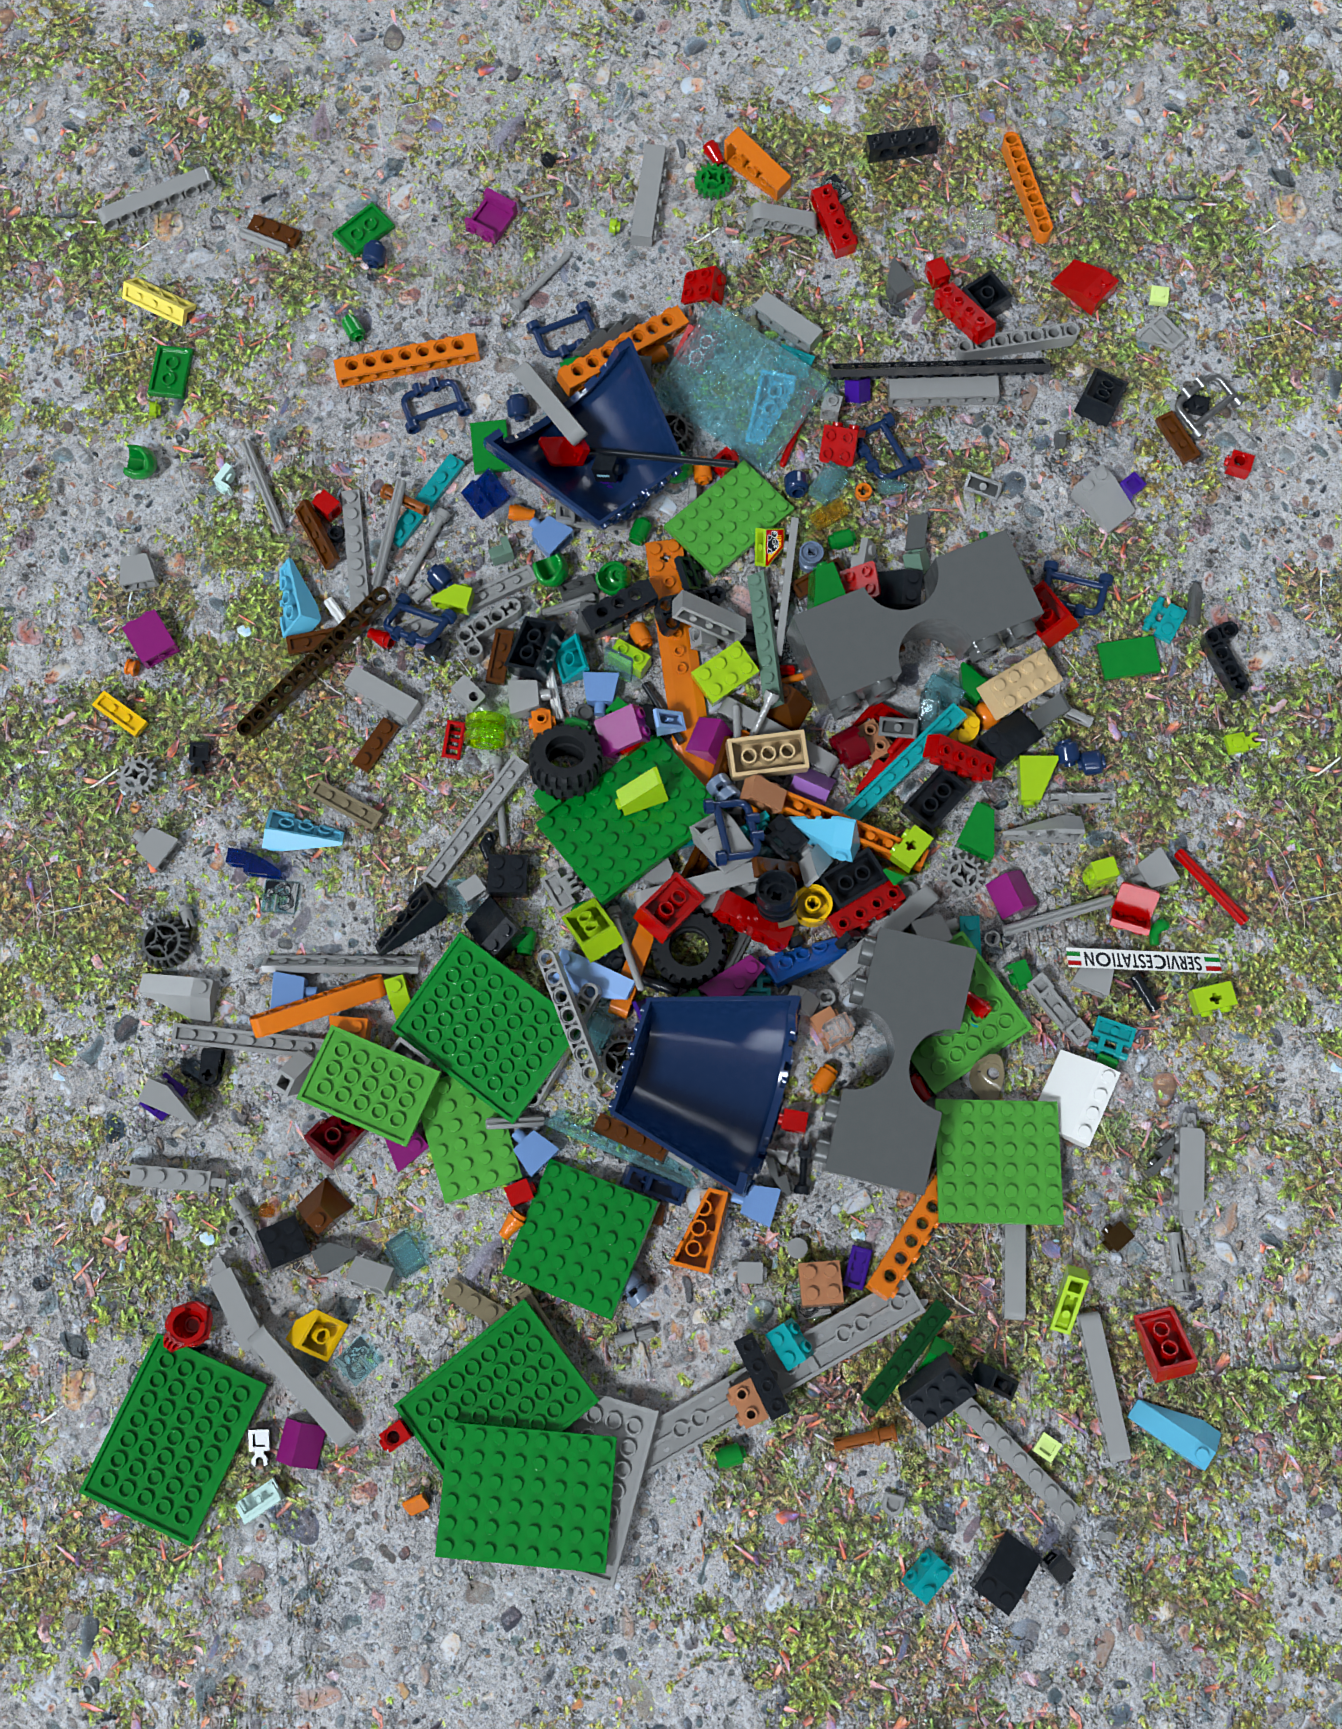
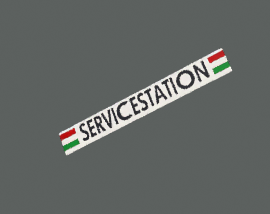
M1066 948L1068 967L1222 973L1218 954Z

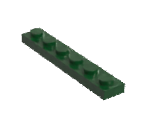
M935 1299L859 1399L877 1413L953 1312Z

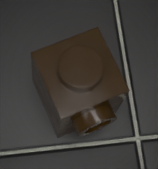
M1119 1220L1113 1225L1107 1224L1101 1230L1103 1234L1099 1239L1102 1241V1247L1107 1252L1118 1253L1135 1235Z

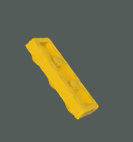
M103 691L92 704L93 707L136 738L149 725L147 721L106 691Z

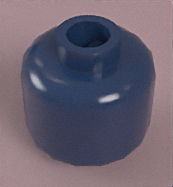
M370 240L365 243L362 254L363 262L372 269L383 266L386 258V248L383 243L378 240Z
M523 394L509 396V399L506 401L508 417L515 419V422L525 421V418L531 413L529 399Z
M793 470L786 474L784 477L786 494L793 498H801L808 492V479L804 472Z
M434 564L427 572V581L437 591H442L454 584L452 581L454 574L444 564Z
M1071 738L1056 742L1057 745L1054 746L1053 751L1054 755L1059 758L1057 764H1064L1065 768L1076 765L1075 761L1081 758L1078 743L1072 741Z
M1097 749L1082 752L1081 759L1077 760L1079 771L1083 770L1085 776L1102 774L1104 768H1106L1105 755Z

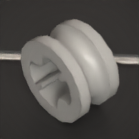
M824 989L819 992L817 998L821 1000L819 1003L821 1007L827 1008L834 1004L835 994L832 990ZM829 994L832 1001L822 1002L823 998L821 996Z

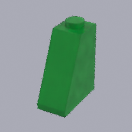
M976 802L955 847L988 863L994 857V809L985 802Z

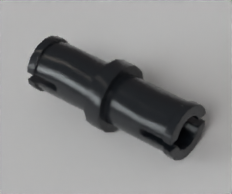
M645 973L642 974L641 978L644 986L654 989L657 993L663 992L677 997L680 985L664 981L662 977L656 978Z
M1141 973L1129 979L1138 993V998L1142 999L1149 1013L1161 1008L1152 994V988L1147 986Z

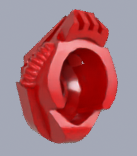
M190 1301L172 1308L165 1321L167 1332L164 1334L163 1346L170 1352H174L188 1346H199L206 1340H209L213 1325V1313L210 1307L204 1302Z

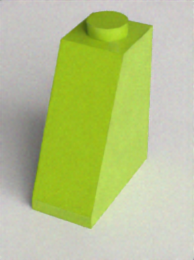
M1019 756L1016 761L1018 805H1024L1025 808H1033L1039 804L1058 762V756Z
M657 766L616 791L618 798L615 799L618 810L622 809L625 816L669 801Z

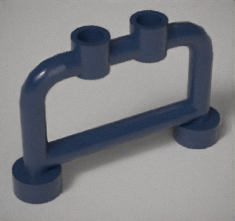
M582 301L576 305L577 314L541 327L539 320H531L526 324L529 334L534 335L539 349L544 356L548 358L560 356L562 360L570 358V352L574 351L584 339L579 338L570 345L564 344L559 346L558 349L550 351L547 349L542 338L543 334L585 319L590 333L596 328L589 313L591 307L588 301Z
M432 377L429 379V384L422 386L420 382L414 383L412 390L405 393L401 399V406L407 420L405 428L408 434H416L421 430L419 422L456 409L460 417H465L472 413L470 403L465 402L459 385L452 379L439 380L438 377ZM445 386L452 387L457 399L456 402L415 416L412 415L408 405L409 399L413 397L421 398L425 393L431 391L438 392Z
M890 412L882 415V420L862 430H866V436L881 428L903 466L885 474L880 470L879 464L873 458L868 445L864 443V438H858L857 445L859 448L856 449L858 457L860 459L865 457L867 461L865 463L867 472L869 474L873 472L882 481L893 480L911 470L915 473L922 469L921 463L916 456L907 459L892 434L890 428L895 426V420Z
M1047 560L1044 562L1043 571L1046 572L1044 581L1049 588L1053 578L1100 589L1097 604L1094 608H1086L1082 604L1074 605L1065 600H1060L1068 611L1073 612L1074 618L1083 619L1084 615L1094 616L1102 611L1108 587L1113 585V575L1102 573L1099 575L1098 581L1058 572L1059 563L1056 561Z
M400 593L396 598L397 604L385 618L383 627L390 633L389 636L394 641L398 642L401 638H404L408 646L414 647L416 643L423 645L433 643L446 626L454 624L458 617L454 611L448 608L443 611L441 616L410 606L412 599L407 594ZM402 610L436 622L438 626L428 637H421L414 631L407 632L400 626L393 627L391 623Z
M712 798L703 799L704 813L715 815L723 850L715 852L717 866H726L727 861L756 857L761 851V841H764L763 829L758 830L756 825L760 823L759 813L753 812L751 805L743 799L715 802ZM742 807L745 810L746 823L750 830V840L754 846L752 850L731 852L722 808Z

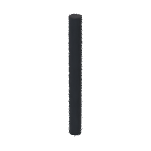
M644 682L641 686L655 708L665 709L649 683ZM680 732L672 733L678 745L685 742Z

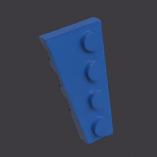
M836 937L812 943L811 947L802 948L800 946L794 948V951L783 953L781 951L775 953V956L767 958L761 956L758 958L759 962L766 966L765 971L775 986L779 988L840 959L846 953V949L838 950L834 944L838 940Z

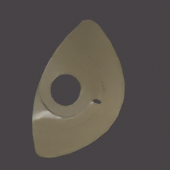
M989 1054L978 1060L971 1068L969 1075L970 1085L981 1100H997L1005 1075L1001 1056ZM989 1068H996L998 1070L999 1077L997 1079L988 1077L987 1070Z

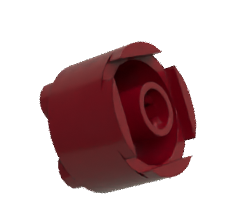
M851 725L829 738L830 745L837 752L835 756L840 760L839 764H844L847 770L871 759L869 745L864 736L860 737L857 734L860 730L855 725Z

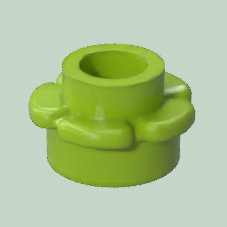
M618 217L616 219L610 218L609 233H613V235L620 231L621 221H618Z
M157 400L149 404V416L155 417V419L157 415L161 416V405L157 404Z

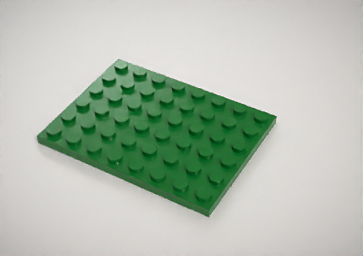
M657 734L650 738V742L644 744L631 755H627L605 771L599 778L598 784L593 786L590 792L587 793L585 791L584 795L580 797L576 795L571 799H567L560 807L558 806L552 810L548 816L546 815L536 822L540 831L602 906L692 839L689 827L711 815L704 813L703 799L712 798L715 802V797L710 795L701 781ZM657 766L669 801L625 816L623 810H618L615 799L618 796L616 791Z
M459 932L391 1027V1030L511 1124H515L570 1048L553 1001L462 932ZM567 1013V1019L571 1021L574 1017ZM579 1029L574 1032L575 1039L581 1032Z
M523 1299L393 1406L443 1476L449 1422L563 1432L600 1402V1399L528 1301Z
M157 1333L79 1493L191 1547L269 1384L191 1347L170 1352L163 1346L164 1335Z
M449 1422L435 1557L605 1574L607 1570L618 1437Z

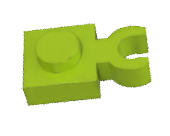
M1244 732L1225 735L1223 739L1228 756L1245 753L1249 750V747H1259L1261 742L1255 743L1252 738L1257 737L1259 734L1253 732L1248 737H1245Z

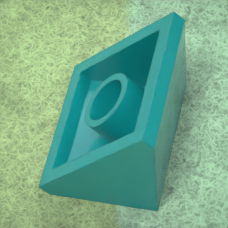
M575 633L560 645L555 657L563 684L582 680L583 672H590L579 634Z

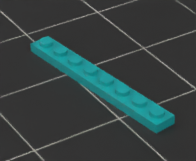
M953 702L842 811L847 816L862 821L925 759L922 756L927 735L942 734L948 737L968 718L967 714Z

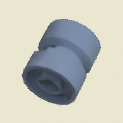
M807 541L801 546L798 565L803 572L810 573L813 571V568L817 567V564L823 562V547L815 541Z
M726 773L714 776L706 786V790L712 797H715V801L740 799L741 792L733 785V782Z
M635 1269L632 1271L623 1294L627 1296L626 1301L633 1309L653 1293V1290L647 1283L641 1282L642 1277ZM635 1287L637 1288V1293L632 1291Z

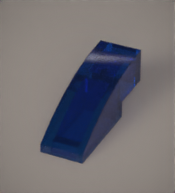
M228 847L226 863L230 867L244 868L243 872L248 877L286 881V876L265 859L241 849Z

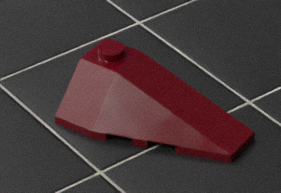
M333 1115L317 1122L304 1135V1139L316 1156L334 1170L353 1150L368 1130Z

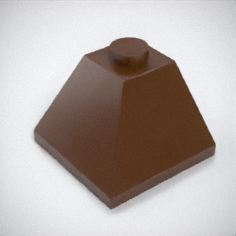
M782 682L785 704L769 709L766 717L790 731L799 730L812 703L797 689Z
M325 1178L296 1208L309 1226L318 1235L324 1236L353 1206Z

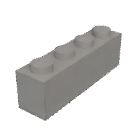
M766 291L753 305V315H756L759 321L804 352L810 354L822 340L823 330L818 324L812 323L805 315L793 310L789 304H784L776 295Z
M684 590L672 601V618L731 644L737 640L740 642L746 635L745 617Z
M356 665L343 683L349 695L354 698L356 696L362 698V702L370 707L372 705L376 706L379 712L386 716L390 714L396 722L402 725L405 723L410 726L422 708L418 700Z

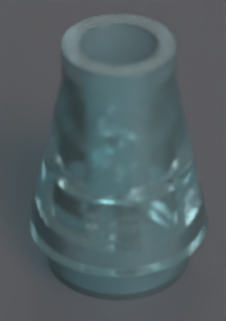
M884 477L878 481V494L886 496L905 493L906 483Z

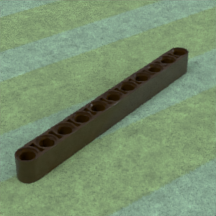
M384 587L375 588L238 722V733L245 739L251 740L264 730L390 606L392 599L387 589ZM380 595H386L384 600H378ZM367 608H373L371 613H364ZM359 621L358 626L351 627L352 622ZM340 634H346L343 640H338ZM327 647H333L330 653H324ZM314 660H319L317 666H311ZM299 674H306L304 679L298 680ZM292 686V690L289 693H284L286 687ZM278 699V704L272 707L271 702ZM264 712V718L261 720H257V716L260 713ZM251 726L250 732L244 733V728Z

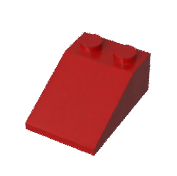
M1074 259L1051 282V285L1092 316L1115 293L1119 280L1102 268Z
M1042 580L1033 587L1044 612L1035 623V626L1037 628V635L1050 649L1076 629L1079 624L1045 581Z
M676 872L639 907L633 918L663 944L705 900V897Z
M1173 1306L1133 1316L1144 1357L1155 1383L1195 1373L1198 1360Z

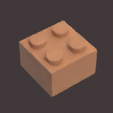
M840 1260L798 1263L801 1308L843 1305L844 1297Z

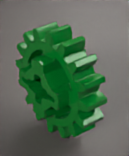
M714 162L713 166L707 163L706 168L701 166V171H696V176H694L695 189H698L699 195L703 193L704 199L709 196L710 200L713 197L719 200L720 195L725 197L726 192H730L732 174L728 173V168L723 169V164L718 167L716 162Z

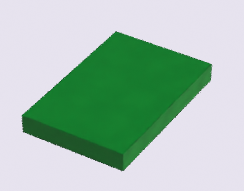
M371 202L336 229L332 235L356 259L363 254L365 243L370 240H381L395 229V225Z
M157 346L147 391L149 396L184 399L194 355L192 348Z
M506 419L470 423L475 475L511 471L508 465L489 453L483 445L484 438L498 428L504 434L503 438L508 436Z
M1153 636L1099 643L1096 645L1104 681L1161 672Z

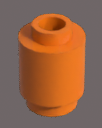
M693 465L695 483L702 486L709 484L712 481L711 466Z
M636 621L630 625L628 632L636 647L640 650H645L653 645V638L644 622Z
M824 1064L810 1081L811 1089L820 1095L822 1092L827 1094L837 1079L836 1075L838 1072L830 1065Z

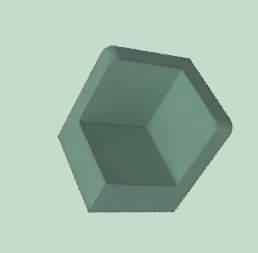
M507 536L500 538L501 545L488 549L494 567L515 559Z
M927 548L909 550L902 555L905 569L923 571L924 575L930 568Z

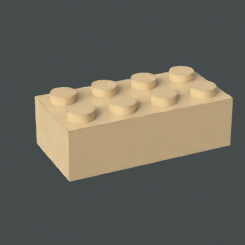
M1043 648L986 681L976 689L997 721L1063 681V678Z
M804 729L727 739L725 744L731 781L745 780V778L755 774L771 777L807 772L810 767Z

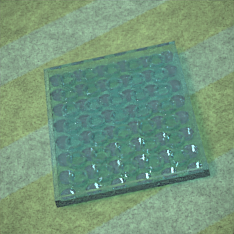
M713 300L653 390L658 399L674 410H677L678 413L682 414L684 412L685 417H689L691 422L767 474L831 381Z

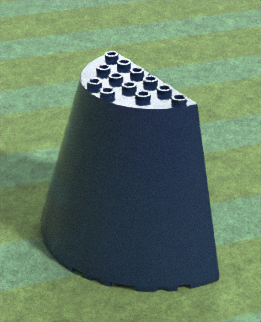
M628 337L615 346L607 362L599 369L601 371L599 377L593 375L584 384L585 389L580 393L577 391L563 404L588 433L584 439L589 447L682 456L633 341ZM548 415L528 427L525 431L517 433L518 438H515L514 435L503 438L504 434L498 428L485 437L483 445L489 453L599 531L613 525L615 526L622 519L624 522L627 521L636 509L638 511L642 510L647 505L646 502L653 495L659 494L672 478H676L682 473L681 468L684 465L682 463L617 457L622 465V473L619 475L617 483L609 484L596 482L591 468L596 455H588L583 466L553 467L549 464L538 442L539 438L564 437V435Z
M801 996L648 997L646 1003H643L641 1006L640 1015L642 1016L640 1022H637L634 1028V1041H630L628 1046V1053H631L628 1060H624L621 1072H623L621 1080L618 1079L616 1082L615 1099H611L608 1108L610 1114L737 1195L748 1196L756 1180L752 1179L755 1173L759 1174L767 1157V1148L772 1142L779 1113H781L786 1095L784 1091L786 1084L789 1083L795 1053L793 1051L794 1046L791 1045L792 1042H797L799 1033Z

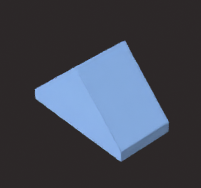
M653 709L657 736L686 730L683 712Z

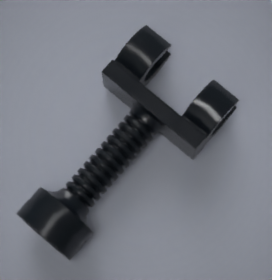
M800 1140L797 1144L799 1149L797 1156L800 1157V1182L794 1185V1193L809 1195L811 1186L807 1185V1159L811 1158L812 1145L808 1141V1148L801 1149L802 1141Z

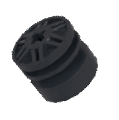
M770 870L758 878L755 892L759 914L765 920L780 923L793 917L798 909L797 883L795 878L789 872L783 870Z

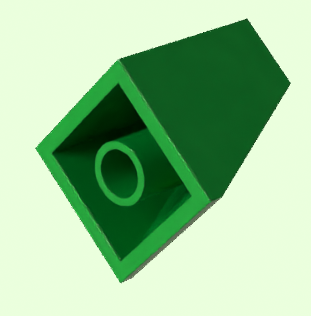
M827 561L817 564V567L813 568V572L809 575L807 610L846 594L834 562L827 563Z

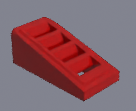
M447 720L441 757L461 760L467 723ZM452 727L461 728V732L452 731L451 729ZM450 734L460 736V738H450ZM449 742L459 743L458 747L451 746L448 744ZM447 749L457 750V754L447 753Z

